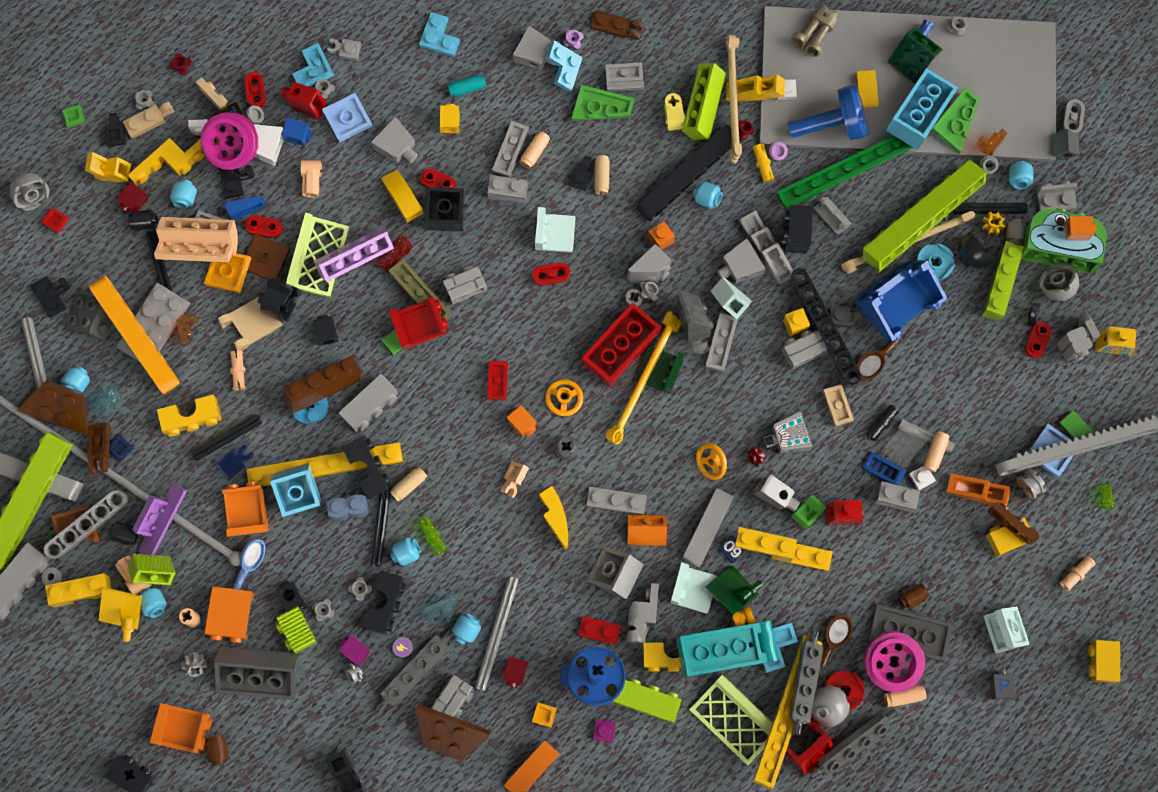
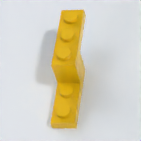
M169 138L137 166L128 177L136 186L143 184L153 171H158L162 167L163 162L178 176L186 174L190 171L191 165L204 158L201 139L184 153Z
M742 527L738 528L736 548L768 554L774 560L829 571L832 551L796 544L797 539Z

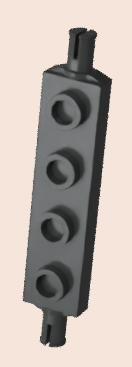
M448 629L442 637L434 635L380 692L383 699L374 708L381 713L388 704L395 707L450 649L447 642L454 636L453 632Z
M811 631L809 641L802 643L789 713V719L794 722L792 734L796 736L801 735L802 725L810 723L823 653V647L817 644L819 632Z
M893 708L886 715L880 712L818 760V766L809 772L810 776L813 779L822 773L829 776L846 762L853 759L863 749L869 747L871 743L891 729L890 721L899 715L896 709Z

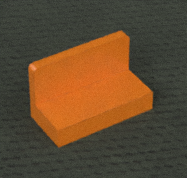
M628 515V545H666L667 515Z

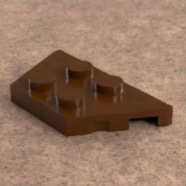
M46 380L18 409L19 412L89 435L88 412L84 405L85 398L83 392Z
M420 704L416 709L424 747L461 761L483 743L491 733V730Z

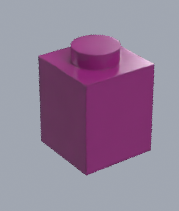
M353 635L349 638L346 636L339 645L341 647L339 651L357 666H360L372 652Z

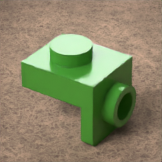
M811 495L793 514L792 518L807 530L826 507L820 500Z

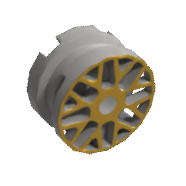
M1029 469L1025 472L1024 476L1017 478L1019 487L1024 488L1022 491L1031 500L1035 499L1037 494H1042L1046 491V487L1043 488V485H1045L1040 475H1035L1036 471L1033 469Z

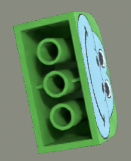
M1064 209L1041 210L1026 226L1024 241L1022 242L1024 249L1021 260L1050 266L1061 263L1070 264L1075 271L1093 274L1103 263L1107 238L1105 227L1100 221L1093 218V223H1096V233L1090 240H1066V220L1070 216H1085V214L1079 212L1069 213Z

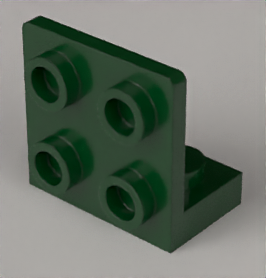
M913 27L904 35L888 59V63L911 81L917 83L925 69L940 55L943 49Z
M649 346L636 377L637 382L655 349L654 347ZM662 351L645 385L671 394L686 354L678 352L677 356Z

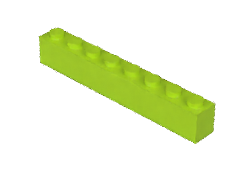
M971 160L961 164L956 172L948 175L926 197L920 198L914 207L907 209L901 218L895 219L889 228L877 235V238L872 242L866 243L863 247V260L876 271H882L983 186L986 182L987 172Z
M47 432L40 438V446L29 459L30 464L22 472L19 485L12 490L10 495L12 498L1 511L0 575L9 565L73 446V443L54 433Z

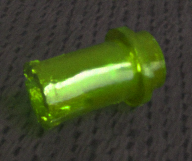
M1112 484L1100 485L1102 499L1100 505L1103 506V509L1115 508L1114 504H1116V501L1113 499Z

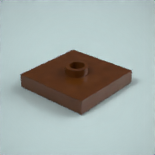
M256 234L246 254L251 257L247 272L268 280L270 278L278 279L291 248Z

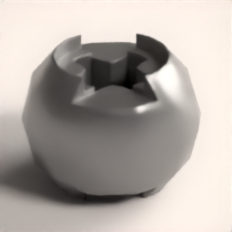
M562 436L555 442V453L561 459H572L578 453V442L571 436ZM563 444H564V445H568V444H569V445H570V451H568V450L563 451V446H562V445H563Z

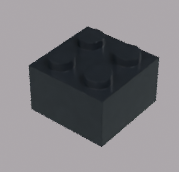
M426 187L424 220L426 230L463 231L464 188Z
M790 204L788 211H785L782 220V228L785 229L781 238V246H784V252L807 254L812 238L813 206Z

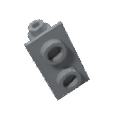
M828 197L821 198L819 203L813 207L837 235L852 224Z

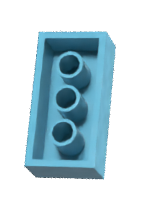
M926 68L886 131L918 150L958 87Z

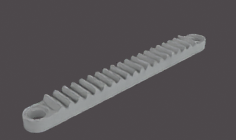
M1152 415L1149 419L1145 417L1142 421L1138 419L1135 423L1131 421L1128 425L1124 423L1121 427L1117 425L1114 429L1110 427L1107 431L1103 429L1100 433L1096 431L1093 435L1089 433L1086 437L1082 435L1080 438L1074 437L1072 440L1067 439L1065 442L1053 443L1050 447L1046 445L1043 449L1039 447L1036 451L1032 449L1029 453L1025 451L1022 455L1018 453L1013 459L999 463L995 468L999 476H1004L1158 432V418Z

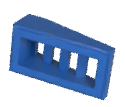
M262 196L227 202L224 203V206L231 219L236 221L265 207L266 203Z
M874 452L870 453L862 466V469L883 482L899 485L906 475L905 469ZM875 459L878 460L874 468H870ZM883 463L884 467L882 468L880 473L877 472L878 468ZM891 468V471L889 472L888 476H885L884 474L887 471V469ZM895 472H897L898 475L896 476L895 480H892V476Z

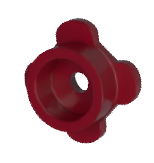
M177 54L173 58L172 63H170V68L179 71L183 75L186 73L188 66H191L192 61L189 58L186 59L182 54Z
M747 120L740 121L738 124L739 136L746 140L749 135L754 133L753 125Z
M751 447V450L747 451L748 459L755 467H758L759 464L765 461V454L761 448Z

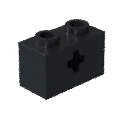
M125 755V757L117 756L104 776L128 792H147L156 778L151 775L153 772L151 769L144 765L141 768L135 765L136 760L128 755ZM128 772H133L135 778L129 779Z

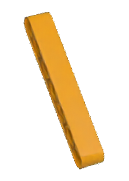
M104 275L89 285L91 292L159 390L166 394L180 384L179 379L108 277Z

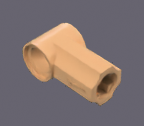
M321 160L301 161V176L303 177L302 195L304 197L315 198L319 196V177L322 174L320 173V170H322Z
M128 555L120 559L115 566L125 579V584L131 593L139 595L142 590L149 588L152 584L132 583L128 572V564L131 557Z

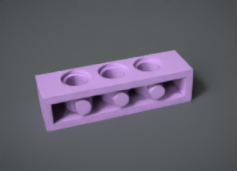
M379 228L315 260L314 263L321 278L328 282L394 249L387 232Z

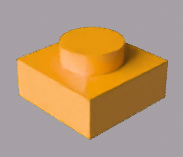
M537 703L532 722L551 728L557 708Z

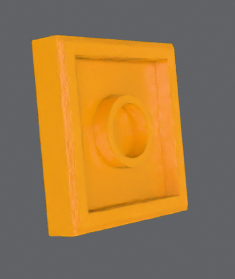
M236 253V255L231 256L229 262H210L204 285L240 293L251 257Z

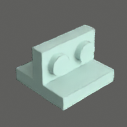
M1017 607L999 609L994 611V613L983 616L996 654L1030 645Z

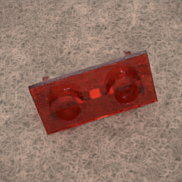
M397 237L392 243L394 249L377 258L376 263L383 267L386 273H389L388 270L408 255L413 248L407 237Z

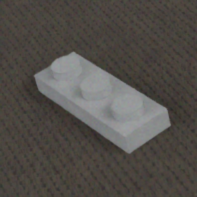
M511 121L492 168V173L510 178L529 131L528 126Z
M723 313L719 314L705 368L724 373L738 321L734 316Z
M589 487L586 507L644 515L647 495Z

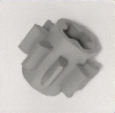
M192 652L185 655V661L181 662V666L185 675L197 677L203 674V668H207V663L204 660L203 654L199 655Z

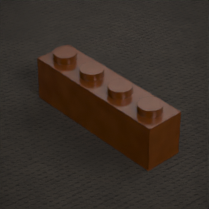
M349 356L284 387L283 399L292 414L360 382L361 369L353 357Z

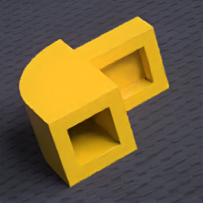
M94 152L87 154L85 171L93 174L95 179L118 183L129 180L128 175L130 174L131 163L118 157L106 159Z

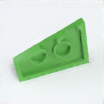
M581 85L572 121L630 118L635 98Z
M967 88L962 90L931 129L957 153L962 151L971 120L980 101Z

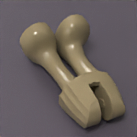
M824 4L813 12L810 17L811 22L803 33L795 32L791 36L793 45L797 49L803 50L808 39L816 28L819 27L820 29L814 39L805 48V53L812 57H818L822 53L820 43L825 34L833 30L839 13L833 10L828 17H825L829 7Z

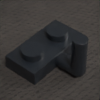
M246 165L245 173H240L239 168L234 170L219 168L225 199L244 196L241 181L255 177L252 166Z
M47 276L30 286L49 318L67 309L59 295L71 288L65 278L58 279V283L61 286L56 289Z

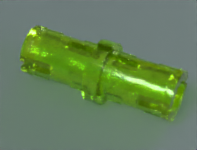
M429 516L424 518V521L423 519L418 521V524L426 535V541L430 542L436 556H439L441 551L444 553L448 549L439 536L440 532L436 531Z

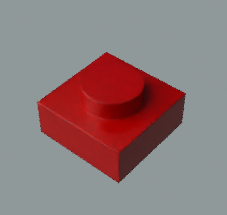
M52 207L42 220V224L59 234L69 221V218Z

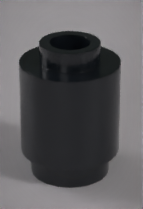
M152 209L135 211L128 216L129 226L135 230L155 228V224H158V216Z
M119 521L111 524L108 531L110 540L126 545H135L139 534L132 530L134 526Z

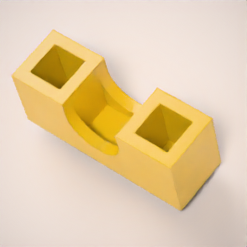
M213 394L195 399L196 411L189 417L181 416L177 405L157 409L162 432L172 437L179 435L180 431L187 430L190 432L198 430L199 426L202 425L214 426L218 424L217 421H221L222 418L217 398Z
M103 573L45 585L48 605L55 608L74 604V601L81 599L101 598L103 587L111 589L110 576Z
M643 643V668H648V672H660V668H668V672L680 671V668H682L680 657H668L664 652V643Z

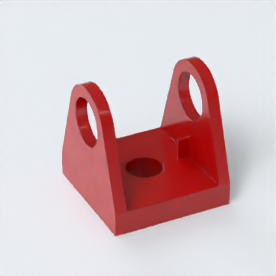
M812 720L806 725L818 737L816 738L817 741L800 756H797L788 746L785 755L804 776L818 765V760L834 748L831 738Z

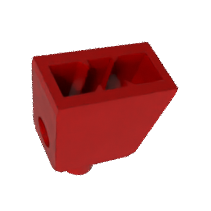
M294 82L291 88L283 87L281 90V97L288 101L292 109L320 120L323 114L322 109L327 107V103L318 89Z
M839 500L825 506L826 525L863 524L862 500Z

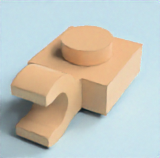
M512 461L503 478L506 482L502 486L501 492L514 498L517 494L516 485H521L529 468Z

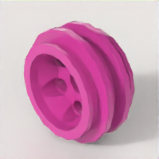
M221 113L211 117L204 125L201 132V148L204 156L212 165L221 169L234 170L247 165L255 157L259 148V136L255 126L247 117L238 113ZM222 125H224L226 128L225 132H221L220 127ZM216 138H218V139L220 140V143H219L218 145H217ZM237 149L241 151L238 156L235 154ZM223 150L227 151V156L222 154Z
M896 631L885 632L872 639L867 646L864 655L865 671L871 681L883 690L890 692L906 691L916 685L923 675L925 668L924 652L918 642L907 634ZM897 643L902 645V649L899 651L895 650ZM886 647L887 651L881 654V649ZM907 654L912 655V660L909 662L905 660ZM891 656H897L895 659L897 663L895 665H889L891 662L889 658ZM878 661L883 662L882 668H877L876 663ZM902 669L908 670L905 676L901 675ZM888 672L893 673L892 679L886 678Z

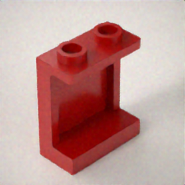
M430 296L428 300L405 309L389 311L400 345L404 350L448 334L446 328H449L446 318L440 314L442 306L439 299L435 300L433 296Z

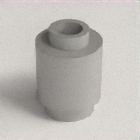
M1012 219L1007 223L1005 241L1022 246L1026 230V224L1023 223V220Z

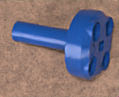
M856 84L844 86L837 90L840 103L839 108L788 122L791 137H799L841 124H845L850 140H857L870 135L862 99Z
M601 647L587 648L578 653L571 661L567 673L568 686L577 700L589 706H604L614 701L622 692L626 678L625 669L619 657L612 651ZM606 657H613L616 664L613 667H607L604 660ZM577 659H586L587 666L585 668L577 667ZM609 685H613L617 689V693L613 696H609L605 691ZM584 686L588 689L589 693L586 697H580L577 694L579 687Z

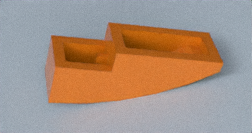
M957 474L950 475L947 493L991 506L996 502L1007 506L1011 492L1009 486Z
M544 741L504 786L510 792H526L560 754Z

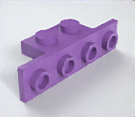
M172 483L165 499L149 496L132 529L137 534L145 535L138 549V552L143 555L151 554L152 556L155 554L187 492L177 483Z

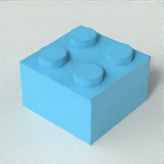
M309 463L271 475L270 482L282 517L320 506L321 497Z

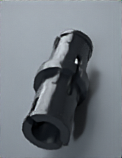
M889 405L885 412L875 419L876 422L866 435L871 440L876 441L879 435L889 428V424L899 413L898 409L893 405Z

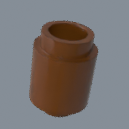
M922 583L914 584L900 592L898 600L903 608L911 610L925 602L926 598L929 597V593Z
M223 735L207 738L208 763H213V766L225 764V760L229 758L226 740H224Z

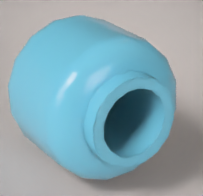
M1018 161L1012 164L1009 168L1010 185L1019 190L1028 188L1033 183L1032 165L1025 161Z
M188 180L176 182L173 184L170 200L175 207L187 209L193 205L197 189Z
M702 182L699 186L697 185L693 192L696 203L709 209L718 206L723 195L719 186L709 182Z
M71 367L67 369L60 383L65 387L84 392L90 382V378L84 368Z
M406 537L392 545L390 555L395 563L398 562L400 565L406 566L419 559L421 549L415 539Z
M157 588L142 590L139 596H142L141 611L143 615L151 618L162 615L167 606L162 592Z
M468 613L460 615L452 627V632L455 635L454 639L462 644L474 642L481 630L480 620Z

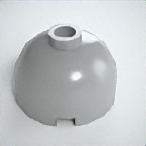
M27 172L16 176L12 180L9 194L17 208L29 211L40 206L41 204L38 202L43 198H48L49 187L40 176Z
M1056 264L1051 266L1053 269L1049 272H1043L1039 285L1048 298L1060 302L1076 294L1079 288V277L1070 264Z
M831 685L817 689L812 708V719L824 727H834L843 722L850 709L845 693Z

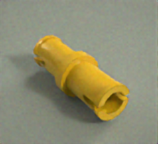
M764 144L753 146L757 160L756 166L760 170L763 183L773 181L774 177L770 167L771 161L767 157Z

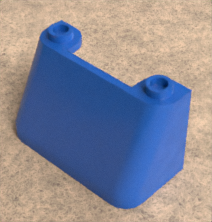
M911 260L901 264L855 299V302L886 340L896 341L901 337L903 332L902 326L925 309L936 310L940 308L942 303L948 298L928 261Z

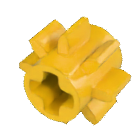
M989 212L987 217L982 219V222L985 223L982 230L986 229L988 235L994 232L998 235L1000 230H1004L1006 227L1002 224L1005 218H1002L999 212L997 214Z

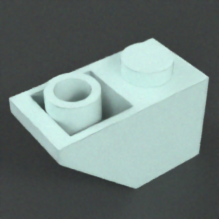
M724 277L711 290L721 306L736 319L752 302Z

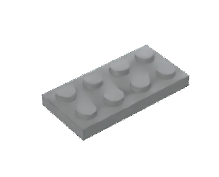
M156 283L135 317L160 352L190 305V302ZM122 337L116 347L139 361Z

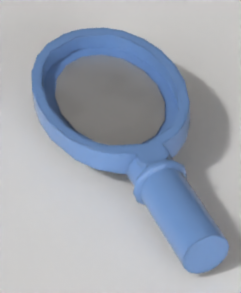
M258 538L252 539L244 547L240 557L241 569L238 572L239 574L232 589L240 590L248 572L254 571L261 564L266 550L265 543Z

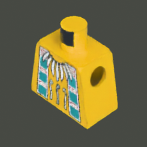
M1110 326L1099 331L1101 336L1096 341L1095 352L1132 355L1135 349V329Z

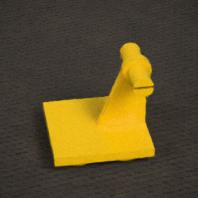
M103 587L99 621L122 626V640L125 642L130 641L131 632L134 629L137 630L139 626L142 596Z

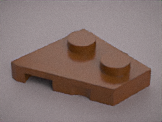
M91 505L51 516L56 535L88 511ZM85 519L82 522V527L88 530L91 523L88 519ZM98 529L84 540L100 542ZM69 532L66 537L75 538L73 532Z

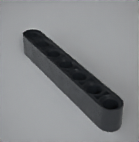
M728 124L722 127L646 196L636 209L649 222L654 219V216L657 217L667 207V204L670 205L681 195L680 192L683 193L694 183L693 180L696 181L707 171V168L709 169L720 159V156L722 157L732 148L731 127Z
M802 268L793 270L791 273L792 285L815 329L822 337L843 382L849 388L857 387L861 382V373L808 273ZM799 274L805 277L802 282H797L794 278ZM806 291H811L814 295L812 298L806 299L803 294ZM819 307L822 309V313L814 315L812 309ZM823 324H828L831 326V330L823 332L820 327ZM833 340L840 343V346L836 349L829 346V343ZM841 357H846L849 363L843 366L838 363V360ZM855 374L858 379L856 382H849L847 376Z

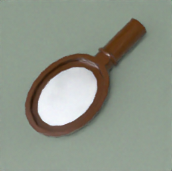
M898 340L889 341L880 351H870L860 358L857 367L861 373L862 380H871L882 372L885 366V356L899 343Z
M838 615L828 623L825 631L827 647L822 655L820 666L825 668L834 648L842 647L850 639L853 626L848 616Z

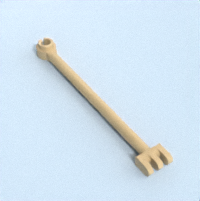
M727 35L726 49L728 52L732 138L730 161L736 164L742 154V144L739 143L735 49L739 47V37Z
M970 211L931 228L917 241L966 223L975 217V213ZM863 256L841 264L843 271L849 274L857 270L856 266L866 263V261L863 260Z

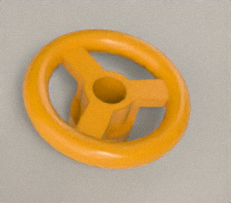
M557 380L546 391V405L551 412L558 416L573 415L582 406L583 392L579 385L571 380ZM560 385H569L572 388H574V390L570 391V389L565 387L560 388L559 390L555 388ZM551 394L555 395L561 403V410H558L552 404ZM565 394L568 398L564 400L561 396ZM577 395L576 405L572 409L567 410V403L571 401L572 397Z
M704 443L698 448L696 463L700 472L710 480L722 478L727 469V461L721 448L714 443ZM705 449H712L710 456L707 458L702 457ZM703 464H707L709 467H711L715 474L709 473L704 468Z

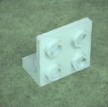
M538 207L535 250L572 253L575 216L546 214V208Z
M681 563L670 603L707 614L713 596L705 587L718 576L689 568V564Z

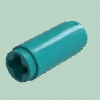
M478 74L451 82L447 87L450 96L456 97L486 87V82L483 74Z

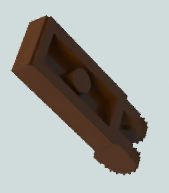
M595 10L590 29L623 38L640 40L641 34L632 30L628 31V28L643 30L644 24L636 20Z
M108 422L89 426L87 459L90 475L97 473L98 465L96 461L100 463L101 472H108L110 424Z
M996 502L987 510L993 518L1026 544L1030 545L1038 540L1039 533L1033 527L1028 528L1024 521L1010 513L1004 504Z

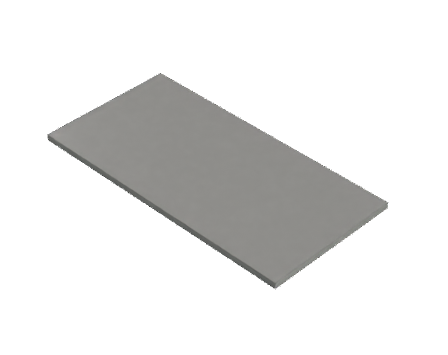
M765 6L762 78L778 74L785 80L796 79L797 98L796 100H778L777 98L761 100L759 144L771 146L774 142H782L787 147L863 151L894 136L887 132L886 129L916 83L890 65L888 59L908 31L913 27L919 30L923 20H928L927 24L931 21L934 26L927 37L943 50L927 69L958 87L940 117L964 88L969 89L980 101L971 120L969 131L960 153H957L932 130L918 150L913 148L905 153L977 158L992 155L997 159L1056 161V157L1053 156L1052 134L1056 133V22L963 17L968 21V26L965 27V34L959 36L957 33H950L947 29L951 25L952 17L834 10L839 13L836 25L831 32H827L820 43L822 53L818 57H812L805 53V48L814 39L820 28H816L803 50H799L793 45L791 36L795 32L803 33L811 22L810 17L817 9ZM827 10L825 17H828L833 10ZM875 70L879 106L864 108L870 135L861 139L850 140L845 124H841L799 137H791L788 122L839 108L840 103L837 90L848 85L856 84L857 86V71Z

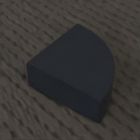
M1033 303L1029 308L1027 321L1029 326H1034L1037 322L1036 316L1041 308L1039 303Z

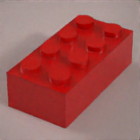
M632 302L585 353L581 363L610 388L660 334L661 326Z

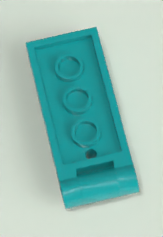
M771 621L676 638L683 678L779 660Z

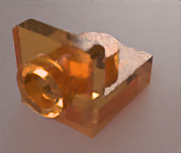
M1001 129L998 134L994 132L989 140L981 136L977 146L983 153L993 155L1008 132Z
M187 314L181 316L180 319H176L180 341L183 346L191 344L190 338H193L191 327L187 326L198 324L196 316Z

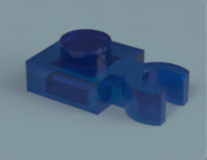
M246 445L239 448L237 455L232 451L218 463L230 479L246 467L242 463L243 461L251 460L254 456L252 452L246 456L243 455V452L247 449Z

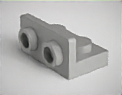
M1062 182L1059 185H1052L1051 183L1041 185L1036 191L1039 211L1044 209L1076 210L1078 208L1075 196L1077 184Z

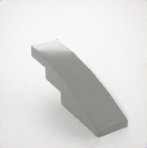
M755 210L739 219L738 221L777 283L780 285L789 280L793 269L778 242H775L767 226H764L757 211Z
M716 488L682 559L698 567L701 566L734 496Z

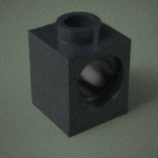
M322 315L313 320L320 346L339 342L332 316Z
M286 581L278 586L279 589L275 590L286 612L296 606L300 608L306 604L293 581ZM294 591V598L287 601L285 599L286 593Z

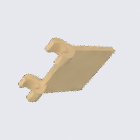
M259 297L235 311L218 318L222 328L233 323L242 336V339L234 342L236 350H245L249 345L283 326L280 321L260 312L261 304L258 303Z

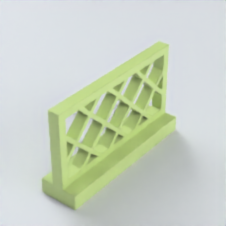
M305 213L286 283L297 287L299 290L330 298L335 278L327 282L329 285L328 292L319 290L316 284L323 281V279L320 278L314 281L310 272L317 268L314 266L307 270L304 261L310 257L314 261L317 260L314 255L321 251H324L327 255L326 249L334 244L337 249L343 247L349 226L316 218L312 214ZM314 224H322L326 231L317 235L313 229ZM336 228L344 230L343 236L335 240L331 231ZM328 233L333 242L324 246L319 237ZM317 240L321 248L312 253L309 243ZM307 274L312 283L307 286L299 285V279Z
M723 674L690 709L747 765L759 755L766 744V741L755 743V731H764L769 735L773 723ZM716 687L723 692L722 701H712L711 692ZM709 695V701H704L705 698ZM701 703H709L710 715H701L696 708ZM712 703H723L724 715H712ZM726 703H735L738 706V714L726 715ZM712 717H724V729H715L712 726ZM726 717H738V729H727ZM740 717L751 718L753 728L741 729ZM727 731H739V743H730L727 740ZM741 731H753V743H741ZM741 745H753L754 754L749 759L742 754Z

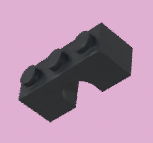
M363 435L342 446L350 464L363 461L369 467V475L359 481L367 499L390 488L391 480L387 473H383L381 466H383L382 461L378 455L375 456L372 450L374 444L370 438Z
M380 571L375 590L386 595L387 603L380 610L368 608L363 623L364 629L386 636L388 631L392 632L395 622L392 620L393 614L398 613L401 603L398 599L400 594H404L407 583L404 582V577Z
M343 750L325 760L342 792H365L346 751Z

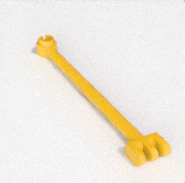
M671 311L666 313L662 321L666 327L617 425H614L613 428L608 429L606 432V439L611 443L619 444L622 441L623 428L671 332H678L681 326V320Z

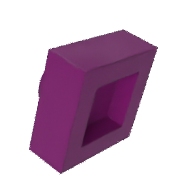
M596 719L593 740L613 743L616 722Z

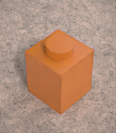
M1070 216L1065 222L1066 240H1090L1096 233V223H1093V216Z
M664 221L649 231L648 239L653 246L656 244L663 250L674 243L675 235Z
M522 405L507 417V422L522 438L525 435L529 437L536 431L537 422Z

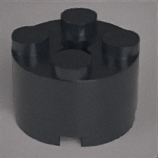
M270 278L265 293H261L258 298V303L261 304L260 312L282 323L283 320L287 321L296 306L294 299L295 297L299 298V289L279 279Z

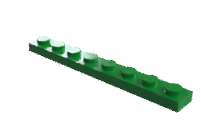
M892 136L777 191V196L784 209L787 210L790 204L797 205L913 149V147Z

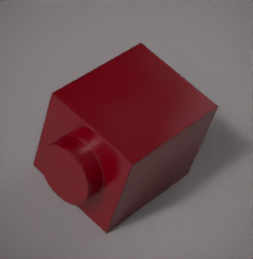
M130 182L116 199L120 203V209L125 213L131 212L133 214V212L139 211L149 198L144 191Z
M509 656L503 676L506 686L517 688L518 685L522 686L529 664L528 661Z

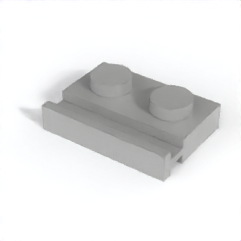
M642 62L605 65L608 92L644 90Z

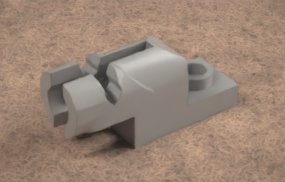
M651 583L650 588H646L645 600H649V603L634 601L630 606L628 626L633 627L635 630L627 632L626 642L645 643L649 629L647 625L656 624L659 584Z

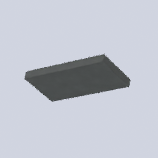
M875 604L867 643H870L872 639L885 632H901L918 642L925 658L945 662L953 623ZM897 643L895 650L899 651L902 649V645Z

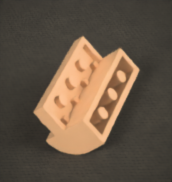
M161 217L156 228L159 243L154 252L156 259L229 262L231 256L236 255L238 235L234 220Z

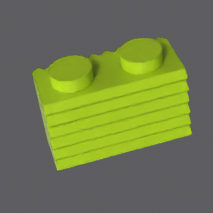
M135 553L128 564V572L132 583L171 585L175 576L170 556L136 555Z
M298 606L276 617L278 623L275 625L280 634H285L287 640L284 642L289 651L293 650L297 654L317 643Z

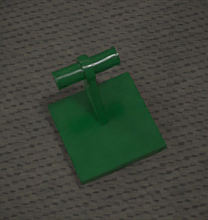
M731 566L706 585L705 588L732 617L759 595L757 591L764 584L761 580H757L753 585H750L734 566Z

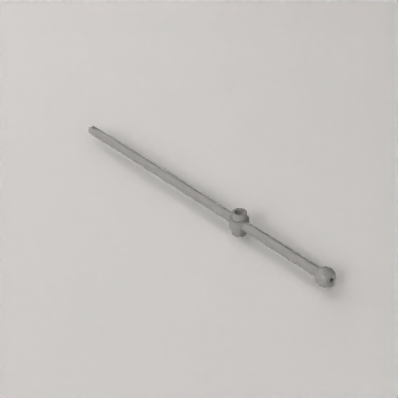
M0 395V404L44 434L47 432L54 433L65 439L34 417L19 412V407ZM73 444L70 452L88 463L87 453ZM96 461V462H97V465H98V470L101 472L100 467H99V464H100V463H99V461ZM108 468V472L103 473L147 502L149 494L110 468ZM177 513L172 519L173 521L227 556L232 565H240L242 552H233Z

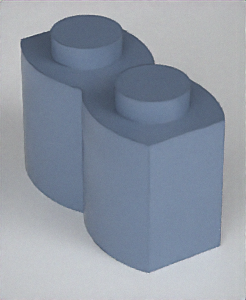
M353 495L347 499L334 498L326 502L328 516L334 521H342L349 517L361 518L369 514L368 500L363 495Z

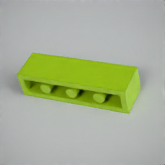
M715 63L699 64L682 129L694 141L710 139L726 75Z
M1006 241L1001 247L982 312L983 317L1000 322L1005 316L1024 246Z
M630 678L629 681L625 680L622 692L612 701V703L674 723L682 699H679V695L667 691V694L659 692L660 688L648 685V688L641 686L640 681ZM609 685L605 689L609 696L617 693V689L613 685Z

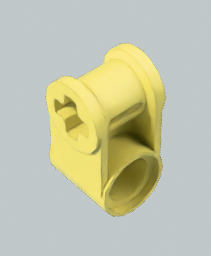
M671 93L666 96L664 104L666 125L668 124L667 131L683 129L685 121L681 97L678 94Z

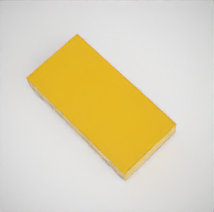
M875 70L857 71V88L863 107H878L879 99Z

